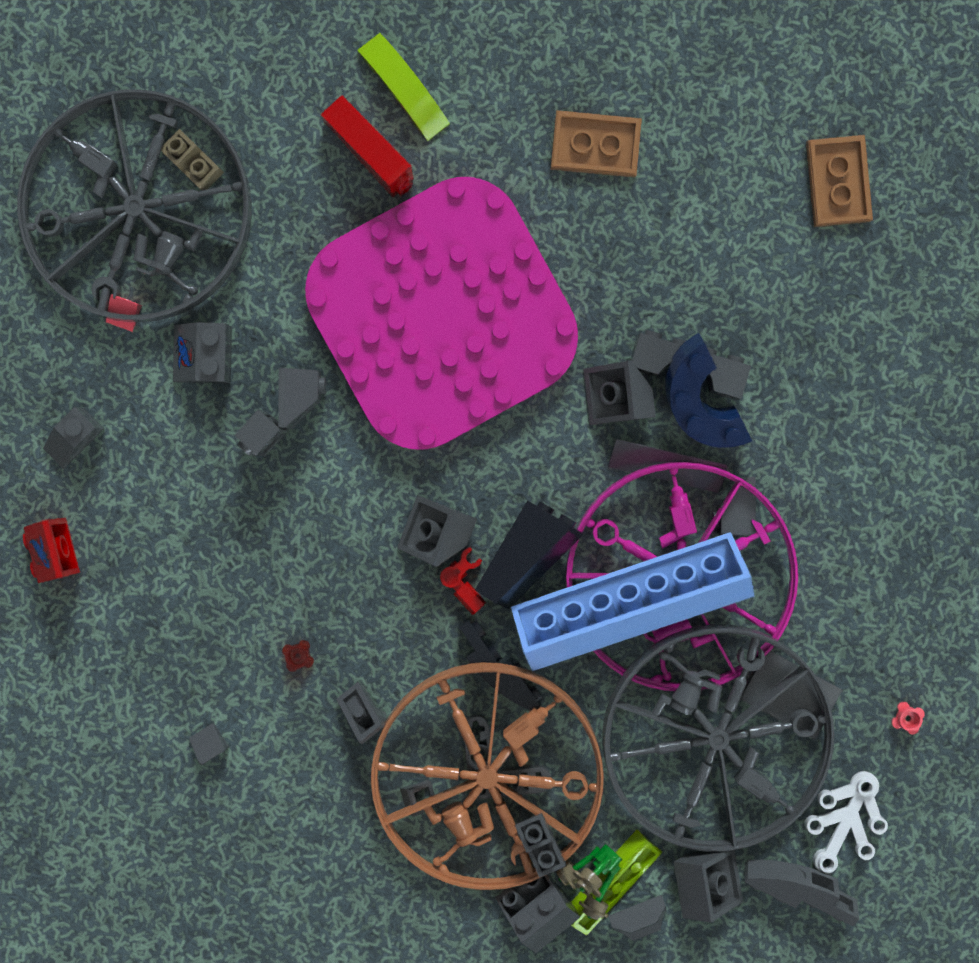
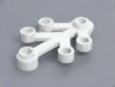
M861 771L856 773L851 778L849 785L831 791L822 790L817 796L818 803L825 809H832L838 800L851 797L846 807L819 816L810 815L805 820L806 829L814 835L820 834L824 827L838 823L826 849L818 850L813 856L814 866L819 871L830 874L836 870L838 866L836 856L850 828L856 842L855 851L857 855L863 860H870L875 855V848L867 840L858 813L863 802L869 815L868 827L870 830L880 835L887 831L888 824L881 817L875 800V795L879 790V782L870 772ZM869 782V788L866 791H862L861 785ZM826 795H831V801L824 804L823 798ZM881 820V827L874 829V823ZM812 821L819 822L817 828L810 829V824ZM864 846H869V851L866 854H861V849ZM825 859H831V864L828 867H823Z

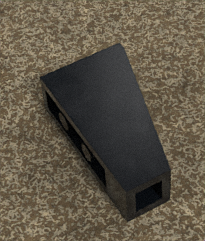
M527 500L475 590L495 604L510 609L581 538L583 533L574 528L577 522L563 514L558 519L552 515L554 512L553 508L541 501L536 506Z

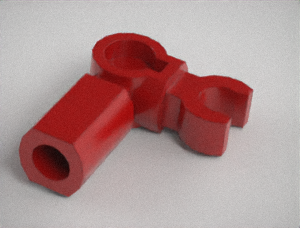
M469 547L462 552L459 562L454 560L448 567L442 570L440 581L445 587L453 588L456 591L453 595L471 615H474L486 604V601L468 581L465 583L462 581L468 575L466 573L468 569L477 568L482 562L480 558L474 563L467 561L466 556L472 551Z

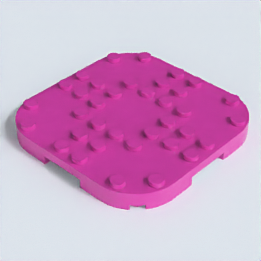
M455 177L435 184L330 242L315 257L307 274L305 293L309 312L371 425L382 437L404 448L426 450L442 446L545 390L562 377L572 363L578 343L577 323L567 300L513 202L497 186L482 179Z

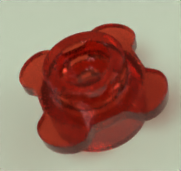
M301 640L299 644H286L283 647L282 653L285 655L286 668L289 671L295 672L304 666L310 668L314 664V658L310 656V643L308 641ZM297 653L301 655L299 659L296 658Z

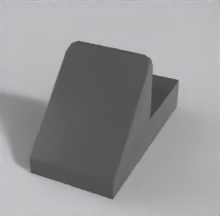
M360 682L354 684L336 699L360 744L365 743L385 727L386 713L374 705L366 688Z

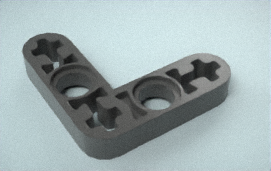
M471 715L467 718L470 727L473 726L474 721H478L479 726L485 727V729L480 730V741L486 739L487 743L478 742L480 749L485 750L488 759L490 740L488 721L481 715ZM465 744L467 770H478ZM543 765L500 768L497 771L498 774H513L518 779L521 773L535 776L536 772H541L543 777H551L550 771ZM518 785L512 788L520 795L542 793L548 790L536 787L523 788V786ZM485 789L486 791L481 792L477 798L488 799L492 798L489 790ZM499 790L501 797H507V795Z

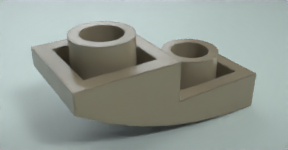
M180 129L162 147L161 151L201 191L209 189L224 173Z

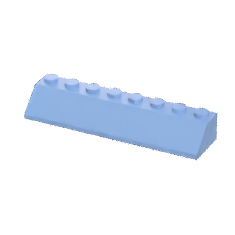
M731 532L526 601L512 606L511 609L524 654L531 670L535 671L754 597L751 575Z

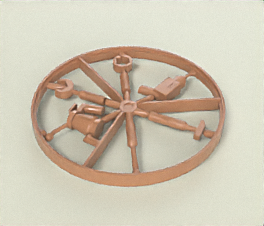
M473 663L453 667L431 676L414 687L401 699L387 718L385 727L382 728L377 741L371 768V787L375 809L382 827L395 847L411 863L430 876L452 885L478 890L507 889L539 879L536 869H533L528 852H526L522 841L518 837L514 819L506 802L503 801L499 790L534 815L542 813L550 826L572 840L561 851L565 861L574 854L589 834L596 820L603 794L604 776L599 745L593 728L577 703L565 691L545 677L521 667L502 663ZM469 673H496L487 765L482 754L479 752L481 749L463 711L458 709L454 699L464 695L465 690L453 689L450 691L447 679ZM500 673L530 680L555 694L553 699L555 702H552L546 708H534L529 713L526 712L503 730V737L510 746L504 747L490 765ZM439 684L444 694L437 696V700L440 705L449 702L453 710L452 717L470 755H473L478 771L463 770L459 773V768L431 765L421 768L390 764L389 767V764L379 762L380 752L391 725L401 711L419 694ZM561 701L575 713L582 723L591 741L596 759V783H591L589 786L585 775L577 771L567 773L562 781H555L551 777L519 774L518 779L515 775L498 774L497 772L511 754V751H513L520 767L528 762L529 758L523 745L539 733L538 727L545 722L544 719L548 716V711ZM389 769V771L422 773L426 777L458 780L459 775L460 778L469 780L421 800L412 806H407L387 815L380 795L378 771H387ZM571 779L582 780L584 786L579 792L568 791L566 785ZM518 782V786L544 789L562 787L564 795L572 800L583 798L587 794L588 789L595 792L590 812L583 826L576 834L504 783L515 784ZM473 788L463 801V805L461 802L452 803L441 814H436L432 808V805ZM483 789L489 790L493 801L497 804L495 808L508 835L513 837L515 841L511 848V860L516 866L515 856L519 854L525 870L524 873L502 878H474L449 872L447 866L442 864L459 847L470 844L480 846L491 841L492 836L487 833L491 832L494 826L488 803H482L477 807L482 825L475 829L472 826L467 810ZM423 809L433 825L443 819L444 824L456 837L457 843L444 856L434 858L432 864L414 852L403 841L394 829L392 822Z

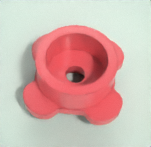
M900 702L897 705V715L891 721L892 726L896 729L903 728L911 735L916 734L922 725L925 713L920 707L913 708L907 702ZM906 716H910V720L907 721Z

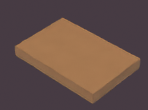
M556 110L551 169L636 177L642 119Z
M865 135L808 140L806 147L814 227L871 222L873 216Z

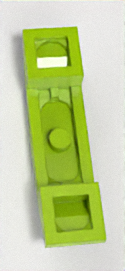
M381 33L357 50L372 71L379 76L403 107L410 120L427 142L450 125L430 93Z

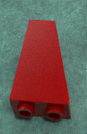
M343 95L320 114L324 123L392 197L397 194L402 196L412 187L413 183L411 181L414 177L411 165Z

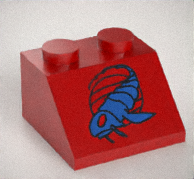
M66 517L48 519L23 527L25 531L23 543L26 549L30 551L32 558L30 562L31 573L34 578H37L38 583L80 573Z

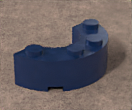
M699 333L695 334L675 352L668 373H666V397L677 423L691 438L708 446L729 448L752 442L743 420L734 405L726 408H715L701 401V385L707 375L717 369L702 337Z

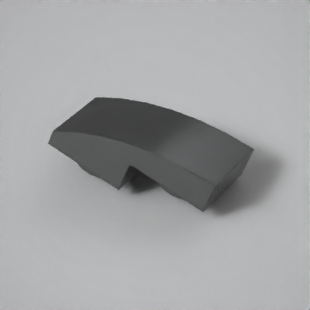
M542 813L515 824L524 848L529 853L539 878L566 867L565 859Z

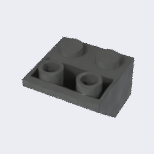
M550 874L521 886L507 888L495 897L521 943L535 953L580 918L579 913L568 896Z

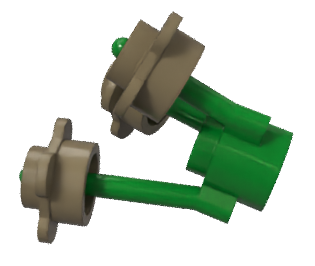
M606 844L601 849L596 846L589 855L575 865L570 859H567L565 861L566 867L556 871L559 877L558 880L565 886L570 884L574 890L578 887L580 892L587 895L584 902L580 900L579 904L584 907L583 913L589 919L598 920L599 917L607 918L609 916L606 913L608 904L602 901L614 876L621 869L618 864L622 861V858ZM595 859L592 863L594 866H596L594 871L588 868H584L581 871V873H579L578 870H580L586 864ZM601 872L604 875L608 873L604 883L598 877Z

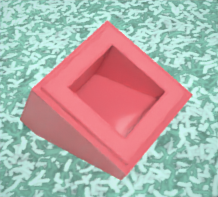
M111 294L107 312L139 315L142 305L119 296L113 299V294ZM106 318L107 323L133 332L136 322H123Z

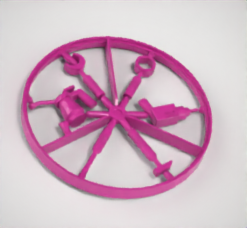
M667 462L652 465L628 474L613 483L597 497L581 518L576 528L580 532H583L585 526L593 528L595 541L600 545L610 546L617 542L628 553L643 561H647L657 556L631 540L620 538L619 529L613 521L602 519L595 524L594 520L591 519L595 510L616 490L641 476L669 469L670 474L673 475L672 481L674 485L671 490L672 496H670L672 506H669L674 530L661 536L659 541L662 549L678 541L677 550L686 547V541L682 538L697 533L687 493H684L683 488L678 486L676 476H674L678 473V469L708 471L727 477L735 482L723 501L722 508H719L698 543L709 538L740 486H743L761 501L772 515L774 521L763 528L761 523L751 520L756 533L735 540L739 551L748 546L749 542L760 537L765 545L770 542L767 533H771L779 528L785 542L789 560L790 579L788 595L776 627L770 624L766 625L765 622L738 608L736 603L722 608L728 612H736L760 628H764L765 632L777 640L782 636L790 620L797 596L798 563L791 535L778 511L762 493L745 480L728 471L701 463ZM607 523L614 528V537L603 541L597 537V530L600 526ZM578 541L568 552L566 588L572 586V578L594 579L609 574L572 573ZM701 614L705 624L710 625L704 614ZM688 619L658 630H653L654 637L647 635V633H644V636L655 644L671 634L692 627ZM715 634L690 638L693 649L715 640L731 669L719 675L721 677L720 680L714 678L708 680L722 685L741 675L743 667L741 665L736 668L732 666ZM765 642L760 648L766 656L774 645ZM601 649L594 650V653L605 664L620 675H623L627 670L613 661ZM660 659L662 676L656 675L649 679L635 674L631 679L638 684L664 691H676L681 684L663 682V678L665 681H670L672 676L667 671L665 661Z

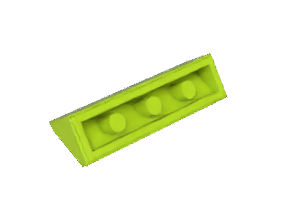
M638 829L616 852L622 858V861L618 864L621 869L614 876L602 901L608 904L606 913L612 909L662 853ZM601 872L598 875L602 883H604L608 873L604 875ZM579 892L571 902L579 913L580 918L571 926L587 936L602 918L599 917L598 920L589 919L583 913L584 907L579 904V901L584 902L587 895Z

